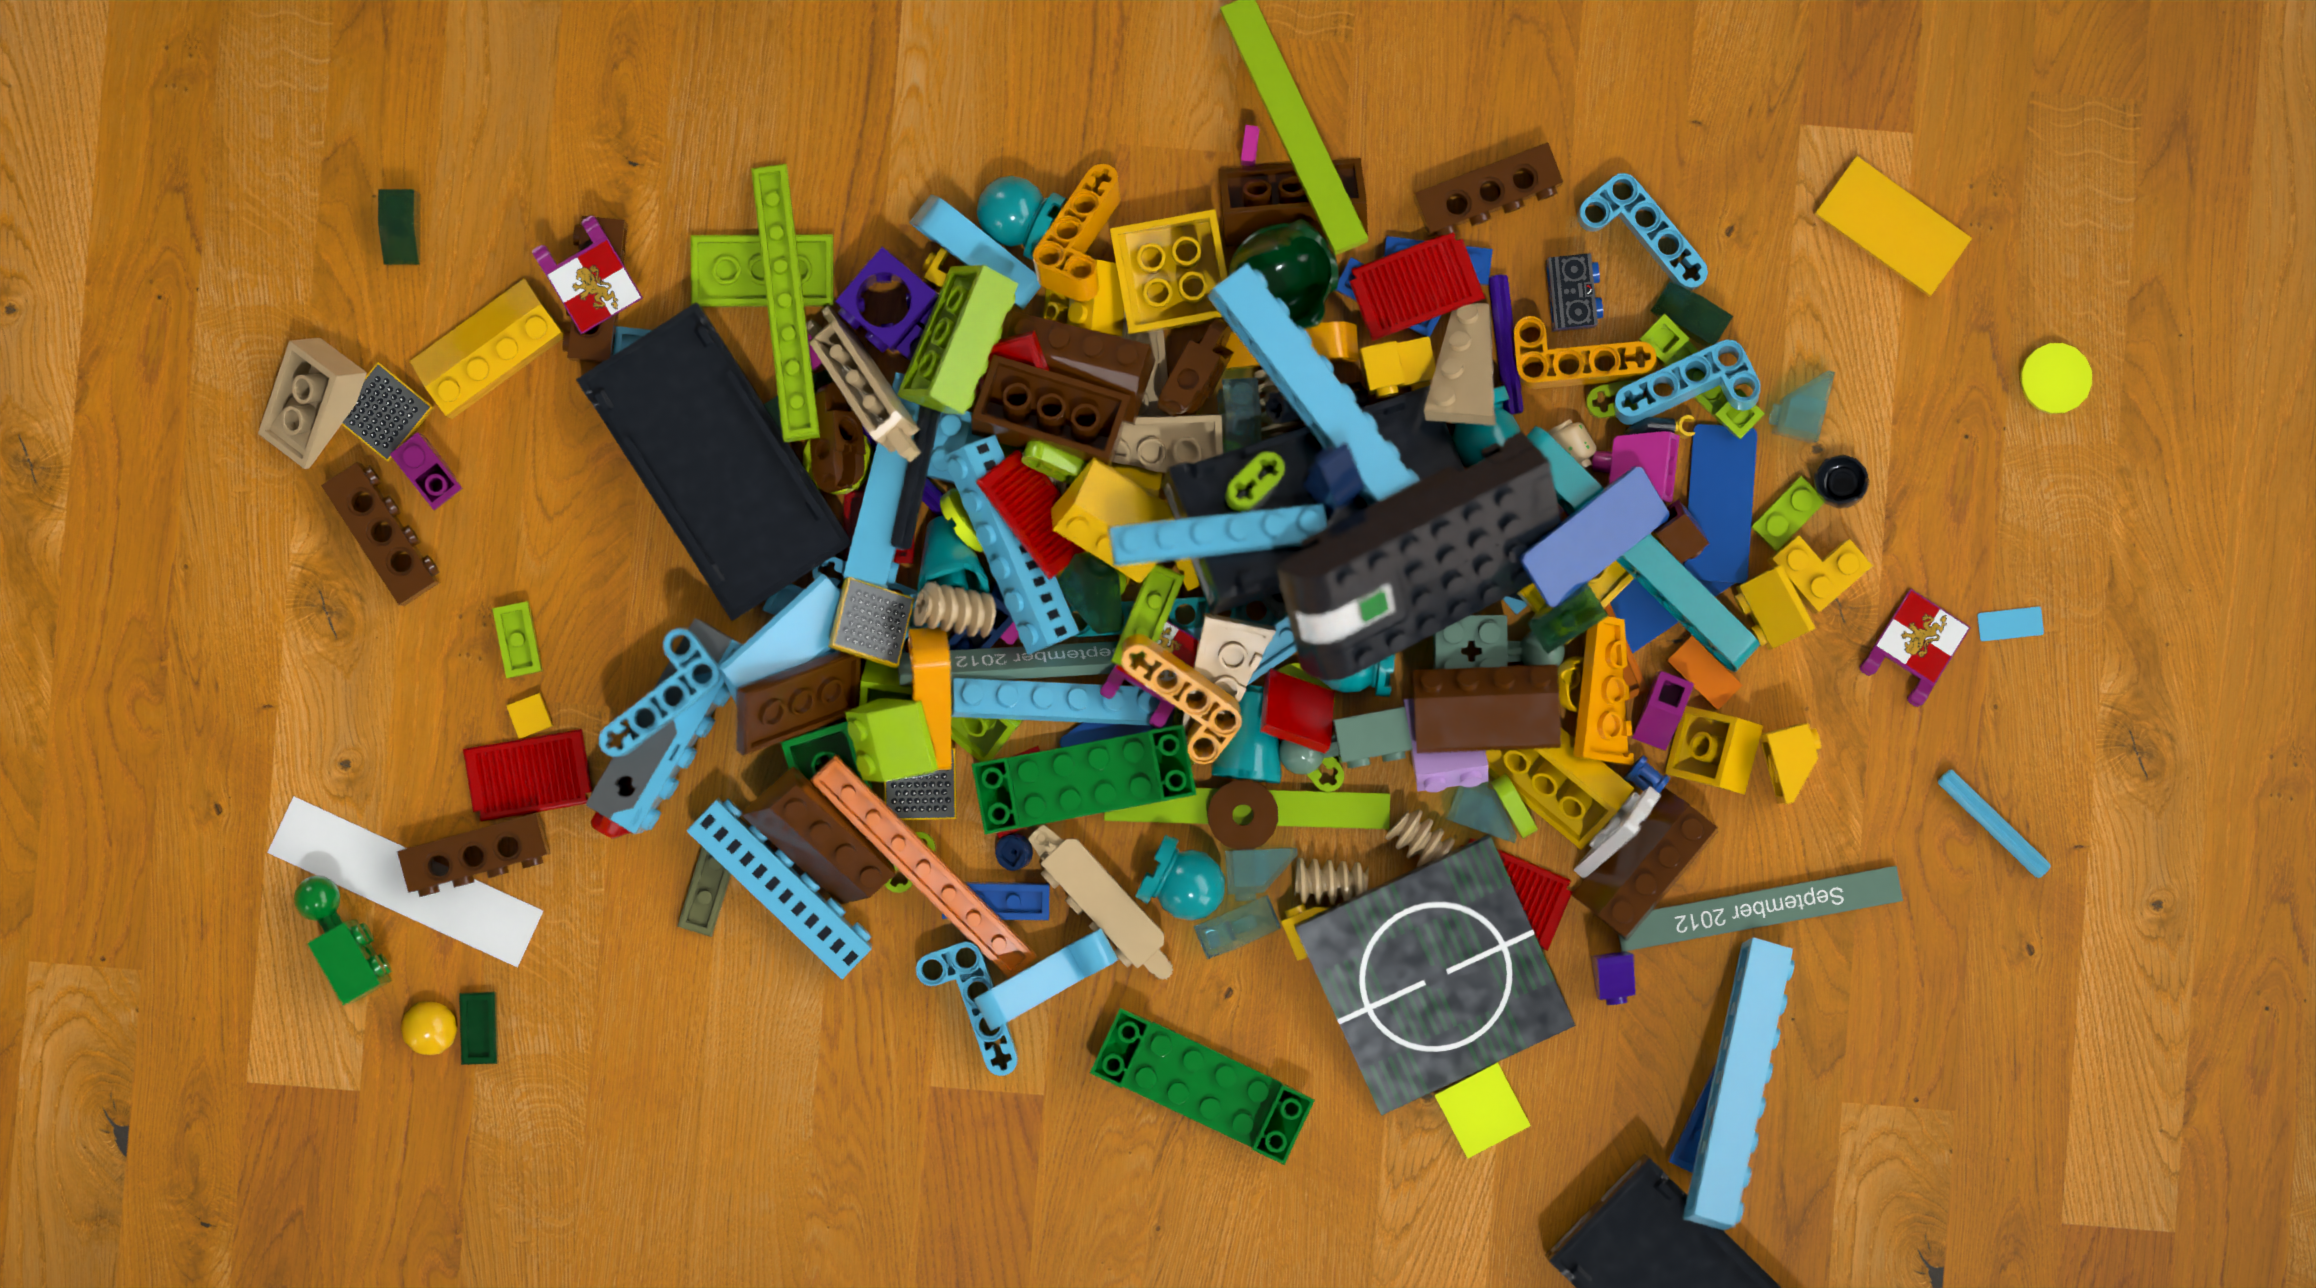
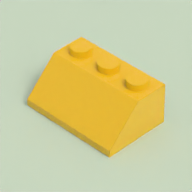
M1095 457L1091 459L1051 509L1054 531L1138 583L1143 581L1158 561L1114 566L1108 532L1110 527L1174 520L1168 503Z

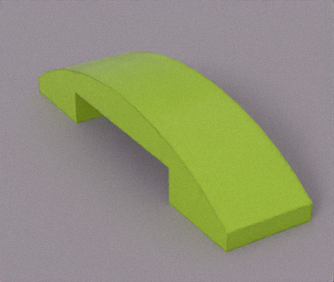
M1663 314L1639 338L1640 341L1647 342L1655 349L1657 361L1663 368L1699 352L1688 341L1690 338L1666 314ZM1697 368L1686 372V376L1691 381H1701L1705 377L1703 371ZM1720 385L1693 397L1711 416L1738 439H1741L1765 414L1757 405L1745 411L1733 408L1726 399ZM1734 388V392L1738 396L1748 397L1741 389Z

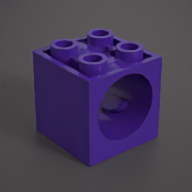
M881 247L838 297L836 303L841 308L838 314L855 330L860 325L867 330L868 333L865 337L882 353L888 348L895 354L897 346L916 325L920 324L923 316L936 303L938 295L886 249ZM891 280L902 283L910 290V293L906 294L909 312L905 318L896 325L894 323H887L877 327L868 323L861 313L865 312V299L863 295L866 290L876 282L892 283Z

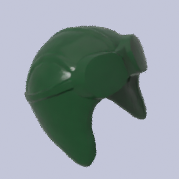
M1303 219L1289 224L1280 223L1266 226L1249 235L1238 246L1232 257L1229 276L1248 263L1252 270L1256 269L1264 276L1268 284L1266 288L1272 296L1284 302L1290 313L1289 318L1296 327L1300 326L1303 329H1310L1320 325L1325 315L1324 303L1328 294L1337 289L1339 281L1336 256L1330 250L1328 240L1314 226Z

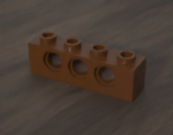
M1547 142L1416 192L1413 198L1428 237L1435 234L1438 237L1452 232L1457 233V226L1469 221L1471 226L1492 219L1490 213L1503 209L1505 214L1516 211L1525 206L1524 200L1536 196L1538 201L1550 198L1558 194L1556 188L1563 184V179ZM1520 171L1528 173L1532 179L1531 187L1527 189L1516 187L1513 182V175ZM1485 184L1494 185L1498 189L1499 198L1493 202L1483 200L1480 196V188ZM1451 197L1461 198L1466 205L1465 212L1459 215L1452 214L1447 209V200Z
M582 216L581 225L575 224L573 244L579 246L578 252L594 244L582 225V221L589 216ZM595 217L624 265L628 223L620 219ZM619 313L600 323L598 331L591 335L581 334L571 318L570 330L564 331L562 344L563 351L568 352L567 358L572 361L602 363L612 357Z
M356 462L321 486L398 605L405 606L438 585L440 582L435 575L440 571L429 555L423 557L416 547L420 540L409 525L403 527L397 517L401 511L390 495L384 497L377 487L382 482L370 465L365 468L363 464ZM363 493H369L373 500L372 507L367 512L361 513L356 506L357 498ZM387 522L392 528V535L386 542H380L376 538V528L380 524ZM406 552L411 557V566L407 571L399 572L395 567V559L400 553Z
M540 813L526 815L397 851L408 893L418 891L419 897L440 892V884L451 881L454 888L474 883L473 875L487 872L488 878L509 873L508 866L521 862L523 869L544 863L542 856L551 854ZM507 836L515 838L519 845L517 853L512 857L504 855L501 851V842ZM472 846H478L484 853L483 862L476 867L470 865L466 859V853ZM439 855L444 856L449 862V870L443 876L435 874L432 870V861Z

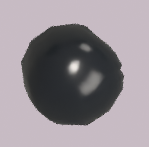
M1842 454L1826 458L1814 473L1817 495L1825 504L1837 509L1856 505L1863 499L1869 487L1868 473L1864 465L1857 458Z

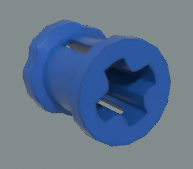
M1642 755L1634 763V766L1629 769L1623 779L1626 782H1633L1643 792L1651 786L1660 793L1671 778L1667 774L1661 775L1647 763L1648 758Z

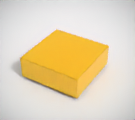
M541 693L506 706L519 739L553 727Z

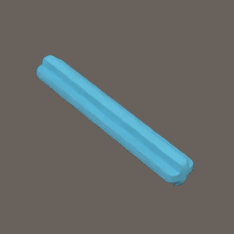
M1948 770L1940 777L1938 784L2030 873L2037 878H2041L2048 872L2051 867L2050 863L1953 770Z

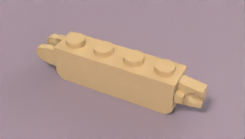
M827 305L821 310L825 319L829 322L826 327L822 329L812 319L806 323L807 330L812 336V339L809 340L810 345L873 439L888 451L894 452L896 450L901 457L911 462L921 453L911 438L920 429L898 396H896V393L854 330L844 324L835 310Z
M1044 824L1034 831L1028 840L1042 859L1040 864L1045 869L1040 874L1054 889L1061 885L1069 894L1065 901L1078 915L1085 911L1093 920L1089 925L1093 931L1102 928L1105 936L1109 937L1118 947L1114 952L1119 960L1127 968L1132 963L1137 969L1143 964L1152 974H1155V977H1158V980L1170 978V975L1173 974V964H1171V961H1168V958L1159 949L1164 945V932L1078 839H1066L1064 841Z

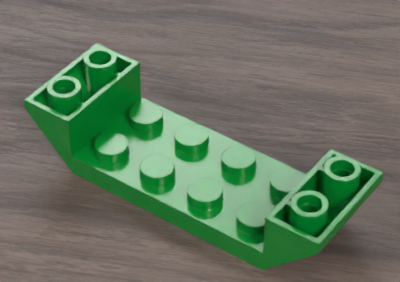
M1184 724L972 764L985 835L1197 795Z
M1122 1008L1119 1009L1090 1071L1092 1075L1146 1097L1251 1147L1253 1151L1285 1165L1315 1099L1277 1079L1154 1021Z

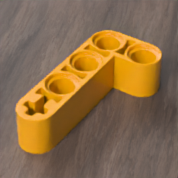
M1097 164L1088 170L1033 252L1036 278L1041 286L1077 301H1088L1098 294L1099 281L1096 262L1085 253L1120 202L1118 174L1114 167L1107 164Z
M1534 316L1523 317L1514 328L1516 365L1519 379L1524 386L1530 389L1639 380L1654 373L1657 367L1655 349L1647 342L1636 341L1548 349L1546 328L1539 318ZM1527 328H1536L1541 334L1537 341L1527 343L1521 338L1522 332ZM1620 354H1625L1626 370H1621ZM1637 354H1644V358L1647 359L1645 367L1637 366V362H1635ZM1609 356L1615 361V365L1609 371H1600L1595 367V362L1598 358ZM1573 359L1579 364L1578 370L1570 375L1562 373L1559 366L1564 360ZM1532 362L1543 366L1542 374L1535 378H1530L1524 374L1525 367Z
M1349 322L1320 323L1316 327L1304 329L1311 338L1312 344L1310 345L1319 356H1325L1330 363L1359 360L1356 324ZM1231 332L1225 348L1234 353L1224 371L1261 368L1260 364L1236 333Z
M929 627L909 628L908 641L912 668V701L922 702L938 770H951V684L946 631L941 630V627H936L935 629Z
M1134 634L1124 640L1122 644V664L1124 669L1196 720L1187 733L1189 756L1199 764L1213 762L1241 726L1239 702L1147 636ZM1140 651L1144 652V657L1138 655L1135 659L1132 658L1131 652L1134 654H1138ZM1163 670H1172L1177 674L1176 677L1169 681H1164L1158 677V674ZM1193 690H1200L1205 693V697L1201 700L1193 701L1187 697V694ZM1223 710H1229L1234 716L1228 721H1221L1216 717V714ZM1200 738H1208L1213 742L1207 748H1199L1194 744Z

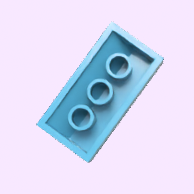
M824 574L820 575L718 667L736 706L738 687L839 651L828 647L841 593Z

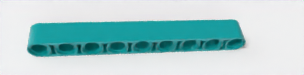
M1535 426L1528 433L1527 437L1533 442L1535 447L1549 459L1557 503L1570 516L1604 490L1546 431ZM1648 534L1616 560L1729 670L1737 672L1760 646L1757 638L1651 534Z

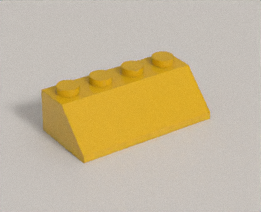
M524 278L409 362L425 389L444 415L453 419L561 341L564 331Z
M1562 728L1561 748L1486 751L1488 773L1495 779L1506 773L1522 801L1580 850L1620 810L1634 787L1602 761L1573 757L1575 739Z

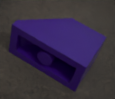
M1624 951L1591 956L1597 999H1606V1005L1628 1003L1627 996L1636 995L1633 954Z

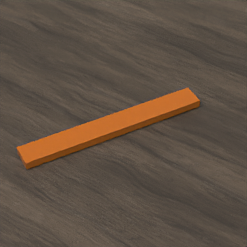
M837 754L810 778V782L976 945L1008 979L1022 972L1037 957V954Z

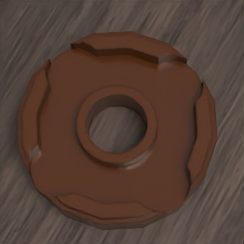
M1234 780L1222 786L1212 796L1208 807V824L1214 837L1224 846L1235 850H1253L1265 844L1274 834L1278 823V806L1273 795L1262 784L1251 780ZM1247 805L1253 810L1254 816L1251 823L1241 826L1234 822L1232 813L1237 806Z

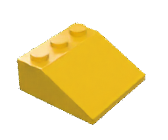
M1215 209L1110 228L1129 335L1213 323L1217 318L1225 320L1208 298L1213 288L1228 278Z

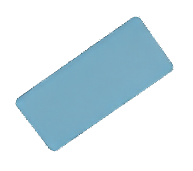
M2041 607L1978 614L1981 641L2044 634Z

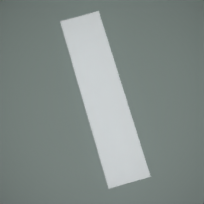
M293 796L267 853L317 876L327 877L335 884L518 967L543 910L475 879L474 883L455 888L452 881L440 884V892L419 897L418 891L408 893L397 851L407 849L406 847ZM434 860L432 861V870L435 874L443 876L448 872L449 867Z

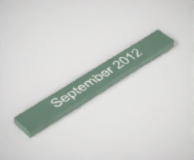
M1119 641L1051 645L1029 655L1024 646L949 651L950 683L953 678L1009 680L1110 674L1116 665L1110 661ZM901 653L899 665L897 666L900 685H912L909 653Z
M1897 866L1654 909L1628 941L1618 934L1621 952L1903 901Z

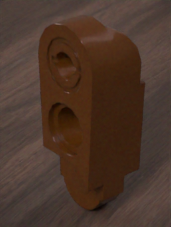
M1221 318L1215 319L1200 341L1196 343L1190 340L1162 389L1157 405L1159 410L1173 417L1195 415L1201 409L1206 397L1210 399L1234 353L1225 348L1232 332V328L1225 320Z
M835 382L822 385L818 389L817 395H815L820 438L810 439L813 478L817 485L828 493L844 490L858 483L864 475L865 464L863 455L866 454L862 422Z

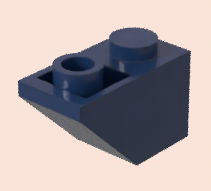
M1345 442L1336 449L1330 445L1315 457L1316 462L1307 470L1310 475L1304 483V487L1317 503L1324 505V511L1330 518L1355 501L1365 488L1351 450Z

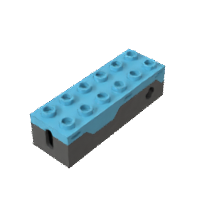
M697 618L693 620L688 631L697 636L719 666L743 646L742 643ZM683 637L675 651L677 655L683 656L690 650L691 643L688 637ZM671 660L653 690L679 671ZM708 664L699 665L694 672V677L699 684L708 683L713 676V671ZM722 675L720 682L715 688L625 756L612 758L585 804L596 811L590 820L592 828L612 839L629 833L638 834L643 833L644 830H652L662 813L657 810L662 799L666 800L667 798L669 800L680 782L675 779L681 768L687 769L698 750L693 748L699 737L706 738L716 721L711 717L717 706L724 707L731 696ZM672 686L667 690L666 701L669 705L675 707L683 702L684 693L679 686ZM649 708L642 709L637 716L638 724L644 729L650 728L655 722L654 712ZM630 728L628 733L626 734V736L629 734H634L635 738H638L640 736L632 728ZM627 777L633 779L631 785L636 788L631 796L625 793L627 787L623 784Z

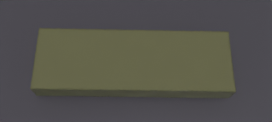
M703 846L677 927L713 937L732 874Z

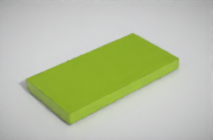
M833 234L796 235L804 307H826L827 305L834 307ZM691 235V305L697 302L701 307H767L759 235Z

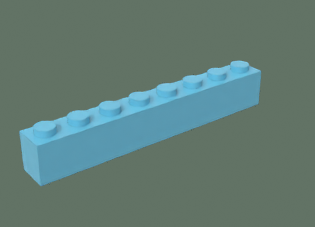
M1247 263L1213 288L1208 296L1209 300L1324 449L1330 445L1336 449L1344 442L1349 446L1365 486L1360 495L1368 506L1420 481V478L1411 469L1407 470L1399 460L1400 454L1396 447L1390 441L1385 442L1377 432L1378 426L1373 417L1367 412L1363 413L1355 403L1356 397L1352 390L1346 384H1340L1333 375L1334 369L1329 360L1323 355L1319 356L1310 345L1312 341L1308 333L1302 327L1295 326L1289 318L1290 313L1284 302L1279 298L1275 299L1266 288L1268 286L1267 281L1258 270H1252Z
M1754 937L1743 942L1741 945L1683 1219L1725 1230L1734 1227L1735 1223H1738L1742 1217L1744 1203L1740 1201L1742 1190L1747 1187L1751 1176V1167H1748L1750 1153L1755 1151L1758 1143V1132H1755L1757 1119L1763 1115L1766 1105V1099L1762 1097L1764 1085L1769 1082L1773 1072V1064L1770 1063L1772 1049L1776 1048L1780 1038V1029L1777 1028L1779 1015L1784 1013L1787 1005V995L1784 994L1786 981L1791 979L1795 966L1794 960H1791L1792 948Z

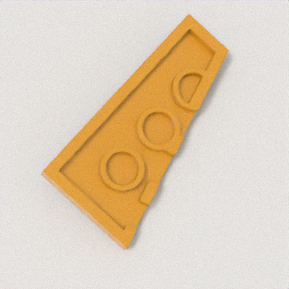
M1589 614L1573 757L1634 766V754L1628 753L1627 736H1632L1631 720H1626L1625 700L1630 699L1629 685H1626L1623 679V668L1627 666L1624 619Z

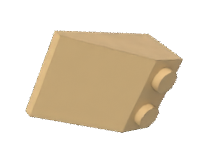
M321 338L289 341L258 434L302 468L309 469L356 405L367 372Z

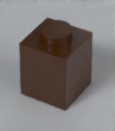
M1678 499L1666 507L1669 511V517L1655 529V533L1673 556L1682 564L1687 559H1693L1700 555L1704 547L1710 543L1702 527Z

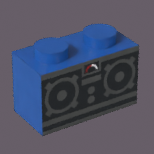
M1591 253L1548 257L1546 260L1552 332L1595 328L1598 325V319L1603 318L1602 298L1595 297L1594 283L1600 282L1598 262H1592Z

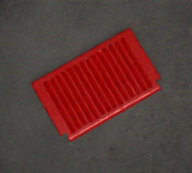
M1454 232L1448 235H1440L1351 269L1355 279L1349 282L1372 341L1485 299L1463 238L1456 241Z
M1016 450L975 483L1048 580H1050L1086 550L1053 530L1051 509L1062 495L1047 475L1026 466L1021 459L1024 451L1021 453Z
M582 729L463 749L473 812L480 811V821L583 805L588 801L586 793L593 792Z
M1470 838L1468 844L1476 841V839ZM1497 849L1537 941L1542 949L1548 951L1573 893L1567 890L1571 880Z

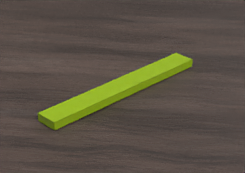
M1237 0L1220 7V13L1334 255H1339L1368 243L1366 232L1256 0Z
M786 164L752 168L784 442L820 438L788 168Z
M1196 788L1197 795L1105 812L1104 821L1208 824V807L1212 796L1220 788ZM1268 790L1273 795L1278 806L1277 826L1389 829L1390 793ZM1247 805L1237 806L1232 813L1234 822L1238 825H1248L1254 816L1253 810Z

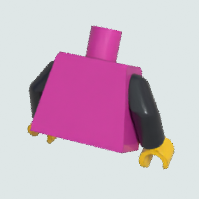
M1686 415L1675 421L1673 418L1648 417L1628 427L1624 435L1615 436L1612 452L1596 451L1594 453V472L1610 473V485L1632 467H1641L1644 469L1665 506L1668 507L1666 502L1672 503L1679 438L1686 439L1696 433L1684 431L1682 423L1683 421L1692 422L1695 418L1691 415Z

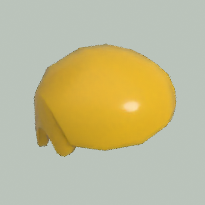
M1579 656L1569 657L1558 667L1560 705L1574 712L1579 710L1584 657Z
M436 1002L416 1003L404 1013L400 1025L403 1041L414 1052L422 1055L442 1053L453 1044L457 1033L455 1016L446 1006Z

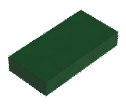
M497 992L459 993L461 1065L499 1063Z

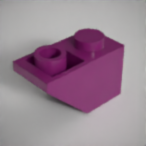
M417 432L390 454L434 511L463 489L447 463L425 435Z
M1657 671L1632 739L1666 751L1682 718L1694 683L1663 671Z

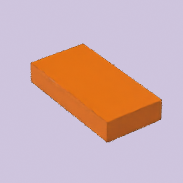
M1693 635L1666 660L1685 680L1694 683L1693 688L1716 711L1743 686Z

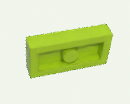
M1799 476L1754 522L1751 529L1777 552L1824 502L1817 495L1816 490L1802 476Z
M529 602L492 608L506 678L542 672L543 668Z

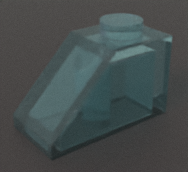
M1826 371L1781 398L1779 404L1774 403L1769 417V424L1774 425L1772 434L1812 444L1818 442L1835 372Z
M1257 377L1222 379L1217 394L1219 414L1223 415L1224 453L1261 441V404Z
M1490 781L1482 782L1475 787L1456 786L1445 819L1515 843L1517 835L1496 791L1487 788Z
M1297 848L1225 851L1227 894H1235V901L1256 900V893H1264L1298 855Z
M1268 895L1193 926L1207 959L1237 949L1281 928Z

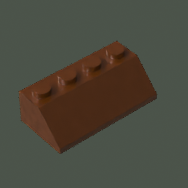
M1361 158L1331 160L1366 235H1368L1367 200ZM1292 164L1219 169L1226 247L1239 246L1249 235L1266 226L1280 223L1289 224L1299 219H1303L1314 226L1326 238Z
M1014 312L1006 337L1035 330L1050 372L1130 395L1131 400L1125 423L1135 425L1156 361L1150 344Z
M994 355L972 415V434L983 438L996 435L998 442L1025 450L1028 441H1040L1078 457L1087 464L1095 457L1111 467L1119 446L1131 396Z
M1557 664L1413 670L1416 754L1561 748Z
M794 766L741 812L747 821L840 904L870 898L896 875L894 864Z
M1665 787L1659 793L1661 796L1651 809L1649 815L1644 821L1642 820L1639 823L1640 829L1587 876L1572 894L1577 901L1626 941L1629 940L1718 833L1716 825Z

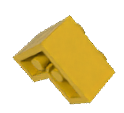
M1430 337L1400 343L1392 341L1363 347L1359 351V361L1365 389L1368 395L1375 394L1376 400L1397 396V393H1399L1398 389L1410 387V390L1413 391L1431 386L1436 365Z
M1800 535L1793 537L1767 560L1772 567L1783 565L1799 598L1813 614L1821 612L1873 567L1851 539L1844 540L1821 560Z

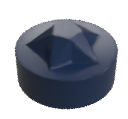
M1015 833L999 840L996 845L995 854L997 861L1003 868L1015 871L1026 867L1030 863L1033 856V848L1025 836Z

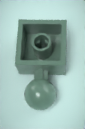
M1470 615L1433 634V669L1507 666V662H1522L1523 665L1557 664L1559 667L1565 654L1561 638L1555 632L1548 629L1532 630L1524 636L1522 641H1507V615ZM1468 642H1473V646L1479 648V655L1474 656L1473 662L1468 661L1467 655H1461V648L1467 647Z
M1405 707L1333 720L1331 747L1325 754L1282 739L1279 746V756L1287 770L1300 775L1315 771L1321 765L1324 758L1335 756L1338 757L1339 763L1347 762L1348 768L1371 765L1369 757L1382 755L1383 762L1406 758L1405 751L1412 750L1413 747Z

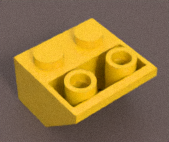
M1094 260L1097 267L1099 291L1093 299L1088 301H1077L1046 288L1044 319L1113 336H1122L1124 304L1116 263Z

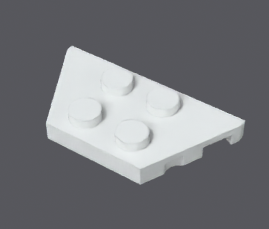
M1651 786L1640 795L1634 792L1612 817L1605 829L1602 828L1589 844L1592 848L1575 867L1574 871L1583 879L1589 876L1640 829L1639 823L1642 820L1644 821L1661 795Z

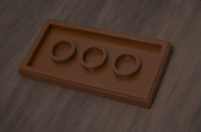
M836 651L738 687L737 751L745 756L845 718V712L859 707L861 657Z

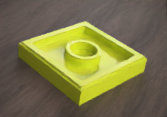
M1498 1062L1434 1094L1467 1159L1531 1126Z

